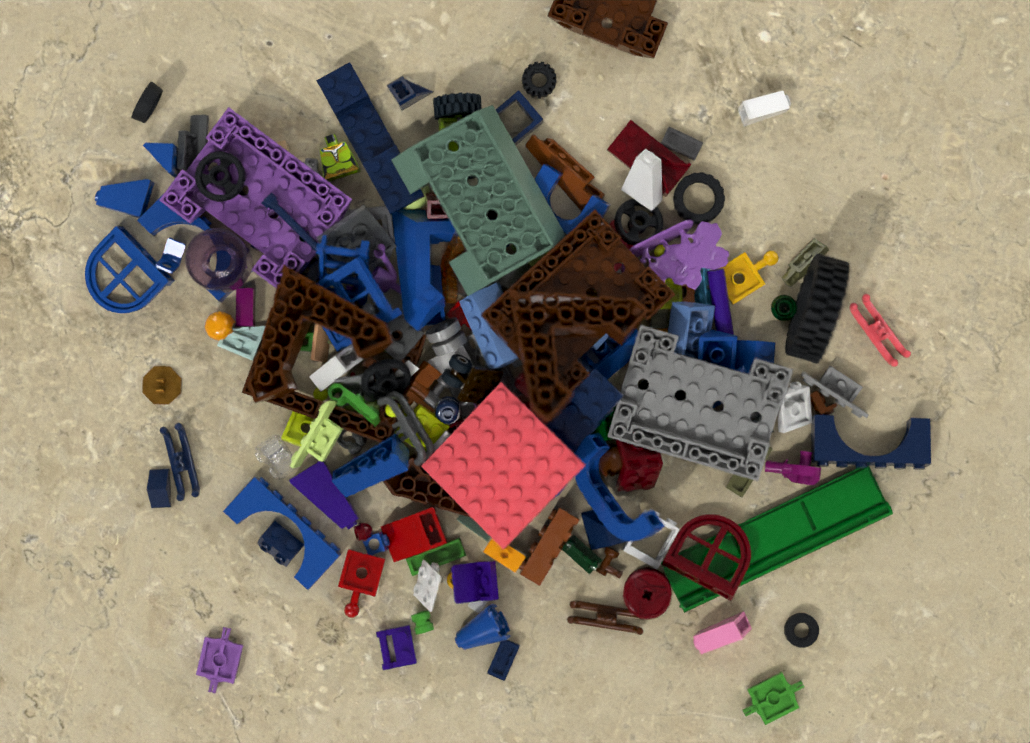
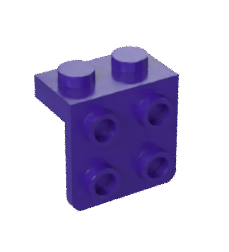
M495 561L473 562L452 566L454 602L456 604L499 600Z

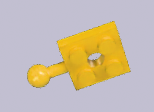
M767 251L763 259L754 265L744 252L728 262L726 266L719 268H724L728 297L732 305L765 285L758 271L766 265L773 266L778 262L779 257L775 251ZM736 273L743 275V283H735L733 278Z

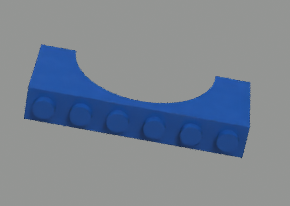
M159 198L137 221L153 236L167 227L179 224L193 225L204 230L211 238L217 254L214 275L205 288L222 303L253 272L250 267L252 263L245 256L241 258L237 254L239 250L232 243L228 245L223 240L225 236L218 229L214 231L210 227L212 223L205 216L202 218L199 216L190 224L159 201Z
M254 477L223 512L236 524H240L250 515L262 511L277 512L291 519L299 528L305 546L302 565L294 578L309 590L341 556L339 553L340 548L333 542L329 544L324 539L326 535L319 529L315 531L310 526L312 523L305 516L301 518L296 513L298 510L291 503L287 505L282 500L284 497L277 490L273 492L268 487L270 485L268 481L263 477L260 479Z

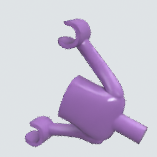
M378 244V249L381 251L374 250V256L382 259L388 271L377 266L371 275L382 293L393 289L401 294L400 285L396 283L397 272L385 254V245ZM346 285V290L355 291L358 289L355 285Z

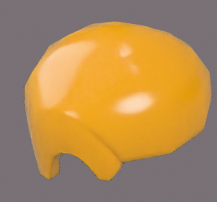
M214 312L206 319L205 331L210 338L218 341L223 340L233 332L232 326L235 320L228 313Z

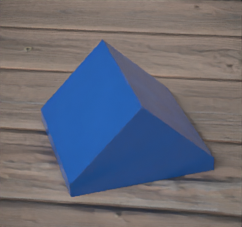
M145 143L143 145L174 178L180 173V170L177 169L178 148L174 144Z
M713 329L700 335L697 359L734 370L737 336Z

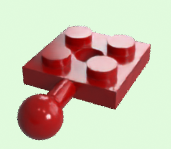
M348 549L338 587L353 591L350 603L344 608V613L347 617L354 618L359 614L357 603L360 593L376 596L385 558ZM363 567L367 570L365 578L357 576L358 568Z

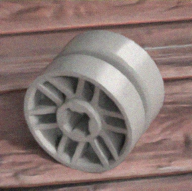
M450 318L439 322L426 331L425 334L429 342L433 343L432 348L437 356L453 352L467 342L464 332L460 330L461 326L457 318Z

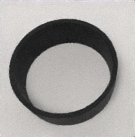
M151 81L139 98L131 118L146 123L156 108L163 89Z

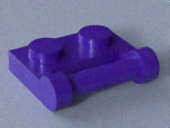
M410 625L376 631V637L379 638L382 653L383 670L417 664ZM388 635H392L396 661L392 662L386 638Z

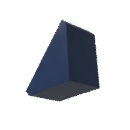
M170 469L149 471L146 490L151 508L171 507Z

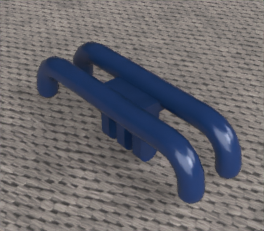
M176 423L174 427L179 434L183 452L175 453L171 434L166 427H161L160 433L165 441L177 489L176 499L183 501L185 499V490L180 472L188 470L192 486L191 495L194 498L200 495V487L185 428L181 423Z

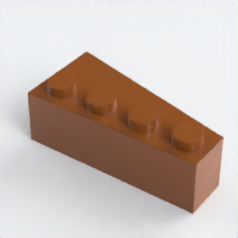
M560 507L557 510L553 508L548 517L550 519L547 527L543 525L538 534L541 536L538 543L533 542L528 551L531 553L528 560L524 559L519 567L521 570L520 575L539 586L552 567L554 559L560 554L564 542L572 534L574 525H577L579 522V518Z

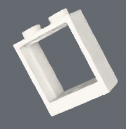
M660 518L663 524L671 529V532L656 559L631 546L633 541H627L622 550L658 569L679 531V528L676 527L677 523L669 518L666 521Z

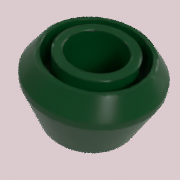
M788 295L776 297L771 304L773 316L780 321L792 319L797 312L796 301Z

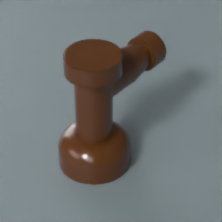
M605 547L604 553L606 556L600 567H597L596 572L604 576L609 573L620 579L623 572L610 566L612 559L618 558L620 553L610 547Z

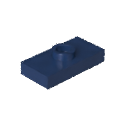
M508 639L500 641L487 674L505 681L520 645Z

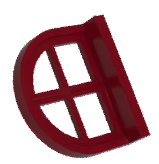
M715 514L701 515L691 519L680 529L662 565L731 601L750 564V543L742 528L729 518ZM705 525L721 527L713 544L691 534V532ZM727 530L735 537L739 544L740 559L718 548ZM687 537L710 548L701 566L678 555ZM716 552L739 564L730 582L707 570Z

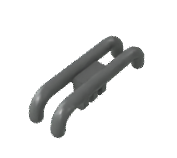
M390 392L386 397L379 398L377 403L380 406L385 404L390 406L398 419V422L394 423L392 427L393 429L398 426L400 427L396 434L399 435L403 432L404 435L400 438L401 442L408 438L418 452V458L414 460V464L420 466L434 453V445L406 398L399 392ZM393 399H396L400 403V405L402 406L403 410L407 415L406 417L404 416L398 404ZM416 433L419 434L420 438L422 439L423 443L425 444V446H426V448H427L426 451H425L423 445L421 444L420 440L418 439Z

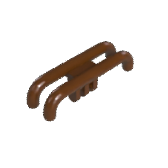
M571 601L569 604L572 609L597 611L596 619L569 616L567 618L569 624L587 625L638 635L643 634L641 627L616 622V615L638 618L630 613L627 608L583 601Z

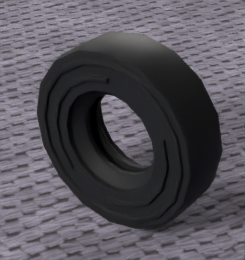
M796 613L786 621L784 634L793 646L806 648L817 640L819 626L811 615ZM805 623L808 626L809 632L806 637L800 638L795 635L794 629L797 624Z

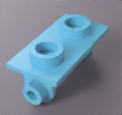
M701 268L700 270L702 280L695 290L694 300L696 303L712 305L710 289H707V286H709L707 271L710 269Z

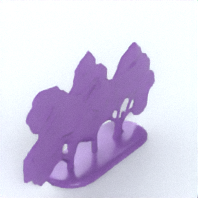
M693 220L680 222L629 249L636 257L642 255L639 260L642 264L646 262L645 259H648L649 267L664 282L667 278H672L674 284H686L689 288L695 290L702 280L701 268L715 270L724 267L728 263L727 258L729 256V251H726L723 247L716 246L722 235L718 224L702 221L698 224L693 234H688L686 232L693 227ZM681 236L680 244L668 245L667 242ZM688 238H692L694 240L693 243H690ZM658 245H663L665 249L663 255L659 257L649 255V251L655 249ZM622 264L621 269H620L621 272H624V270H625V267H624L623 264Z

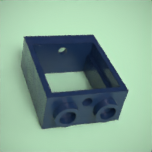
M519 90L496 109L498 115H500L516 102L532 121L530 125L512 139L515 145L520 143L543 123V118Z

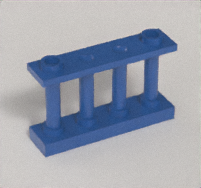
M323 235L321 243L318 242L316 254H319V281L330 275L327 274V268L339 269L348 263L327 260V254L355 258L361 256L369 270L370 241L362 240L360 248L348 249L327 246V235ZM359 275L356 277L346 276L339 280L340 283L358 287L355 291L345 290L349 298H354L367 290ZM326 288L327 290L338 295L334 288ZM368 294L356 300L357 307L361 308L362 305L367 303Z

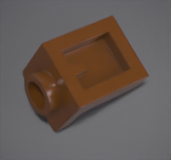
M818 391L810 393V401L817 415H829L835 412L833 408L838 406L837 403L825 406L826 400L822 393H818Z

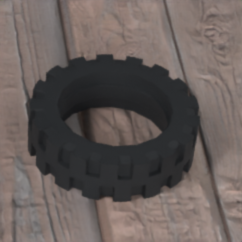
M704 172L685 176L678 183L673 196L674 208L677 210L678 215L685 220H693L694 224L697 225L702 221L710 222L715 219L723 209L725 201L723 186L721 187L719 180ZM694 183L708 185L715 196L713 207L704 214L690 212L683 202L685 190Z

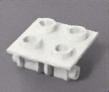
M423 560L418 571V579L414 586L413 595L432 612L441 580L440 568L437 563L429 565Z

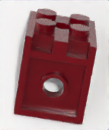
M616 440L623 465L616 483L617 492H632L633 490H649L654 488L663 466L660 452L643 447L637 448L633 444Z

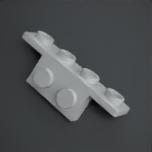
M832 366L828 367L819 381L804 371L801 373L805 383L810 386L815 384L820 388L819 392L827 397L832 395L836 398L835 402L844 408L846 405L852 408L851 412L857 417L861 418L864 416L867 418L869 416L866 411L852 403L863 387Z

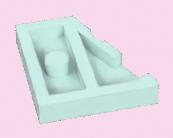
M265 326L232 328L233 332L225 339L219 340L218 347L253 361L262 342L261 339Z

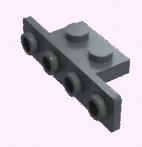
M192 115L190 132L185 130L179 131L177 140V169L186 171L208 142L206 139L208 135V115Z

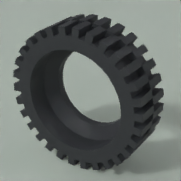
M819 253L813 257L797 295V312L788 326L789 330L785 342L786 355L816 364L820 362L833 337V331L836 329V323L839 320L840 311L844 304L843 300L846 296L845 292L848 288L847 282L850 276L849 262Z

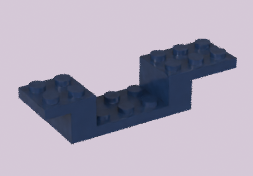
M349 62L316 80L390 215L424 197L421 189L410 195L391 160L401 153L392 140L351 63Z
M594 369L573 391L574 394L571 402L562 412L546 424L573 453L578 449L587 435H591L614 411L613 408L624 397L597 369Z

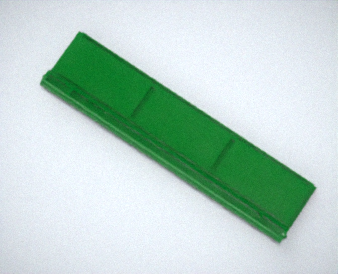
M867 465V468H856L739 523L738 525L745 532L751 548L750 564L739 587L893 515L891 506L885 501L869 465ZM727 530L718 548L740 559L739 544L735 537ZM717 534L704 541L713 544ZM697 543L680 551L678 555L701 566L710 548ZM716 552L707 570L730 582L739 564ZM662 565L679 601V607L682 608L684 613L720 596Z

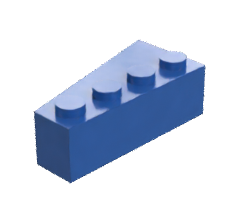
M394 434L334 470L332 482L345 498L354 495L359 491L409 470V449L403 441L401 442L398 435Z

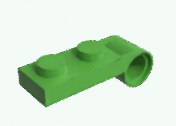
M333 384L329 387L328 395L330 400L337 402L335 406L341 407L348 403L375 427L381 422L378 415L379 411L371 405L369 407L365 404V399L357 393L355 395L341 384ZM336 393H343L339 398L334 397Z

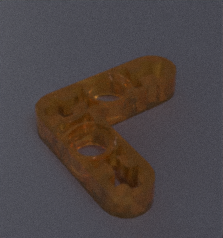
M456 232L440 264L445 303L455 304L457 300L458 288L456 275L449 262L462 255L465 249Z

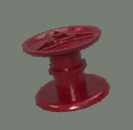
M649 567L637 569L629 575L625 582L623 592L624 603L630 613L638 618L648 620L658 618L666 612L671 604L672 590L670 582L664 573ZM647 589L648 592H651V596L643 595L644 590Z

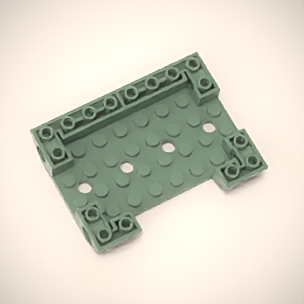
M493 105L480 109L411 146L391 160L410 195L429 183L467 250L449 262L467 296L550 251L566 236ZM449 142H456L459 149L456 152L450 151L448 149ZM469 176H475L478 179L476 186L468 184L467 178ZM494 210L497 213L496 220H489L486 216L487 211ZM508 244H513L516 247L515 254L510 255L506 252Z

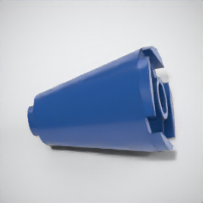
M496 604L488 605L456 632L455 642L459 648L462 647L466 650L505 641L510 638V635H507V632L510 631L503 613L496 611L495 608L498 607Z

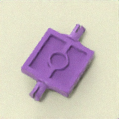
M223 627L221 638L207 636L204 638L196 675L211 680L208 690L210 693H216L218 682L235 683L243 645L228 640L231 628Z

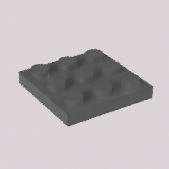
M362 205L316 237L318 242L321 243L323 235H327V246L348 249L360 248L362 240L370 241L369 265L379 259L374 256V250L381 251L378 249V244L385 245V254L397 247L365 205ZM329 254L334 261L349 263L355 259V257ZM354 271L347 276L353 277L356 275V273Z

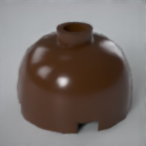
M613 443L608 445L610 449L599 460V468L605 479L608 478V474L611 477L619 474L623 466L618 447Z

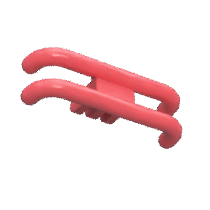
M864 294L862 302L875 322L869 325L859 312L856 303L850 304L849 309L886 362L896 367L898 360L890 355L881 341L888 338L895 349L905 358L910 357L911 352L906 350L870 301V296Z

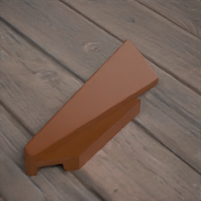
M534 134L530 137L525 147L542 166L543 164H548L563 174L557 184L581 212L592 195H597L601 199L605 196L603 192L591 184L595 177L556 141L550 138H546L543 141Z

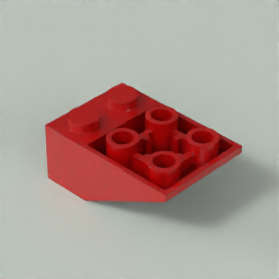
M435 506L380 526L383 535L386 534L390 542L388 549L393 562L431 550L448 542Z

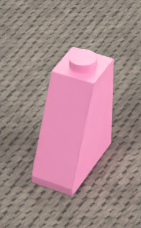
M743 611L698 631L693 636V642L696 649L701 654L743 639L752 628Z

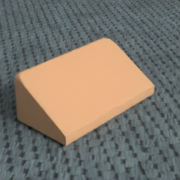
M316 323L310 359L317 362H327L329 344L327 342L329 338L322 326Z

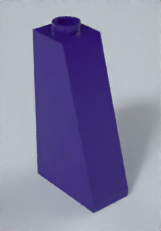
M325 461L315 463L289 480L297 490L341 529L347 527L349 530L358 524L356 520L360 517L349 499L345 498L332 482V472Z

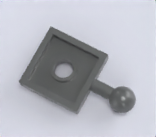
M364 304L361 306L362 310L373 316L376 315L373 305ZM401 314L388 322L387 325L391 336L394 331L398 330L402 332L403 338L400 341H394L384 351L394 359L402 361L425 333L421 330L419 332L416 331L404 320V316Z

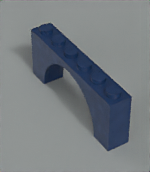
M814 415L811 423V452H813L811 463L817 464L818 467H828L829 464H836V467L845 468L848 465H855L856 468H867V465H874L876 469L894 466V469L899 470L906 469V467H913L914 470H925V467L931 465L930 418H910L906 424L904 437L894 451L880 456H868L854 451L845 444L837 432L834 415Z

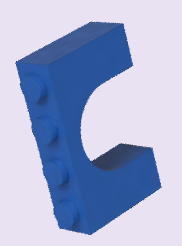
M543 164L535 177V181L552 210L550 204L551 193L563 174L550 165ZM592 195L581 214L575 219H563L556 215L554 211L553 213L564 233L569 234L593 210H596L604 217L611 205L597 195Z

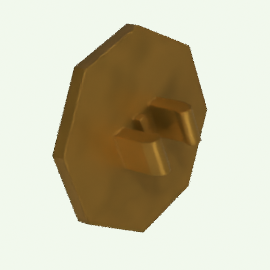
M154 366L143 377L142 393L153 404L169 405L181 394L182 378L170 366Z

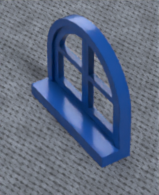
M115 226L95 247L85 267V281L90 295L101 307L115 313H131L146 307L166 286H170L175 280L166 271L155 267L157 261L123 226ZM115 242L132 259L119 274L102 258ZM99 261L115 277L103 291L100 290L96 279ZM137 265L154 282L141 297L124 280ZM121 283L136 301L123 304L114 302L107 297Z

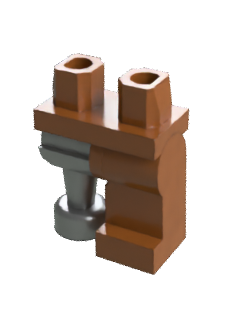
M423 361L418 367L419 370L411 377L410 385L403 392V396L410 406L415 402L433 413L439 402V395L445 387L449 388L450 386L442 380V373L426 361ZM437 379L439 383L431 390L429 387Z

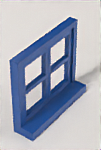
M361 256L317 282V284L324 288L333 285L337 294L352 304L369 293L380 310V313L374 317L385 323L402 314L399 307L392 310ZM356 271L367 290L350 300L339 280ZM322 327L337 352L352 344L350 338Z

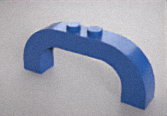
M600 433L587 435L575 454L585 464L584 468L575 476L580 491L586 498L587 503L597 514L598 519L611 534L624 541H638L657 534L665 525L654 510L642 513L636 520H633L620 507L602 481L599 473V460L610 447Z

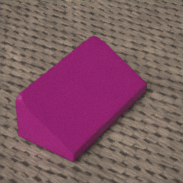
M236 288L235 327H255V288Z

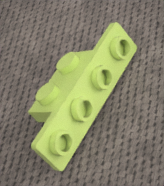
M327 401L321 405L318 417L310 424L311 429L309 433L302 438L300 442L301 447L291 458V468L300 467L308 453L321 462L326 460L343 431V428L328 419L337 404L336 401Z

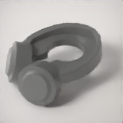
M343 429L337 442L343 448L348 449L350 454L359 453L362 449L361 446L366 444L367 438L352 433L356 443L351 441L345 442L343 434L347 430Z

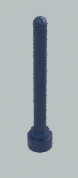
M271 192L261 204L266 209H273L316 251L318 242L278 204L277 197ZM327 254V260H333L331 256Z

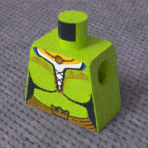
M335 134L326 136L327 147L320 149L324 179L331 182L361 172L347 143H338Z

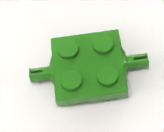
M780 672L747 689L752 699V705L742 709L746 717L757 712L763 723L767 725L800 708L795 699L794 692L805 687L801 680L790 685L783 673Z

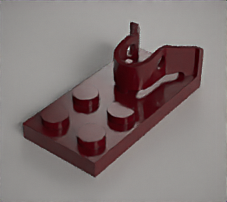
M630 120L607 148V151L629 169H631L636 157L645 149L660 158L662 195L667 197L691 167V163L688 162L686 164Z

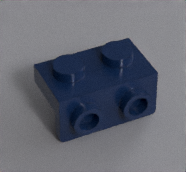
M276 521L269 526L257 542L262 551L272 555L278 564L285 567L289 565L291 560L304 547L302 542Z

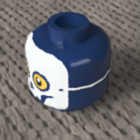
M451 396L441 398L436 405V417L444 424H452L459 419L461 412L459 401Z

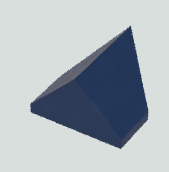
M403 76L387 85L401 111L433 93V91L406 80Z

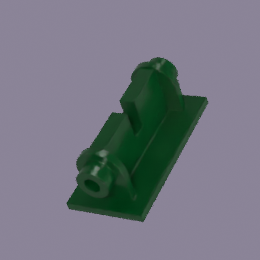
M575 535L562 548L588 574H591L602 561Z

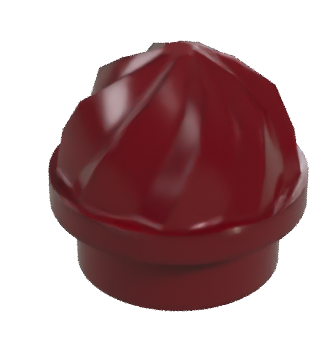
M360 522L357 526H354L357 541H367L372 536L373 528L369 524Z

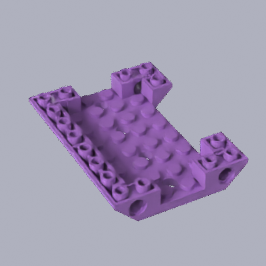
M228 107L207 135L206 139L209 141L186 171L183 169L180 171L159 201L190 224L205 211L209 212L263 253L252 268V271L277 288L283 274L281 272L283 265L302 274L315 257L316 251L306 242H302L300 236L280 216L272 219L269 216L270 209H266L261 202L272 192L277 197L278 204L318 242L317 236L344 218L352 199ZM217 151L228 152L234 155L244 166L246 173L244 185L249 188L248 194L245 196L238 194L233 199L225 202H216L206 198L199 191L195 182V172L199 162L208 154ZM215 159L208 163L204 168L203 173L208 175L209 165L211 163H217L218 165H220V160ZM231 164L228 167V171L232 176L231 183L237 184L238 170L234 164ZM220 172L217 174V181H221L224 179V172ZM213 183L206 186V189L213 194L223 195L226 192L225 188L217 187Z

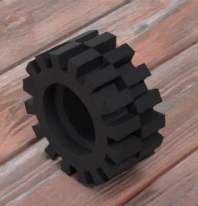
M537 61L534 64H529L522 76L523 88L528 95L531 94V97H547L556 86V73L553 67L551 68L548 63L546 65L542 61L541 63ZM537 73H542L547 78L546 84L542 87H537L532 83V77Z

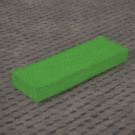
M457 538L444 545L408 557L406 561L412 576L418 574L423 560L429 565L437 563L441 566L465 557L466 553L461 539Z

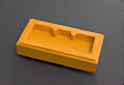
M492 538L483 551L515 573L526 558L525 555L510 545L502 549Z

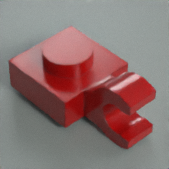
M458 301L446 316L457 318L461 327L465 324L471 330Z

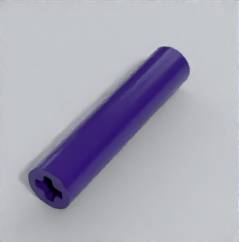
M724 268L709 270L707 275L711 302L715 306V328L717 331L734 335Z

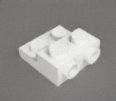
M801 382L790 383L782 407L779 408L777 414L778 432L786 433L812 423L809 386L802 385Z

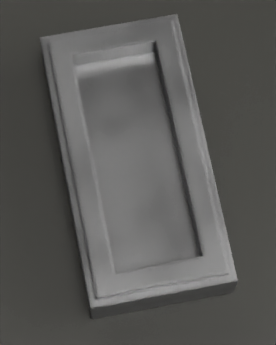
M668 127L661 144L695 161L703 142Z

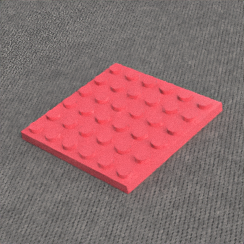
M501 382L421 467L502 549H505L584 468L585 464Z

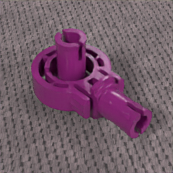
M800 451L799 465L788 464V459L784 462L766 460L765 472L780 473L784 478H789L793 483L815 485L819 482L821 476V468L811 467L813 452Z

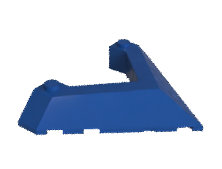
M402 208L392 214L395 244L397 246L396 255L404 320L419 332L445 307L444 296L431 285L432 244H439V242H451V244L462 242L449 218L427 219L426 210H406ZM487 217V218H488L489 220H492V221H493V220H496L497 217Z

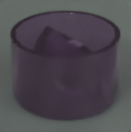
M212 228L200 232L189 243L185 255L186 268L191 278L200 286L217 293H227L238 289L247 281L252 270L253 261L249 247L241 238L226 229ZM217 251H227L231 256L230 266L223 271H213L210 267L212 255Z

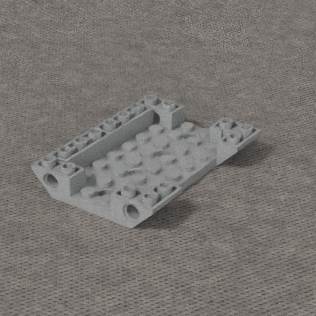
M640 325L621 388V393L624 397L616 405L608 437L759 481L770 446L771 433L779 408L782 407L793 369L754 358L748 374L675 353L674 350L678 340L677 335ZM640 379H646L649 382V386L646 389L638 387L637 383ZM684 390L686 392L685 399L678 400L675 397L676 391ZM721 401L724 407L722 410L716 411L712 407L713 403ZM753 412L761 414V419L758 422H753L750 419V415Z

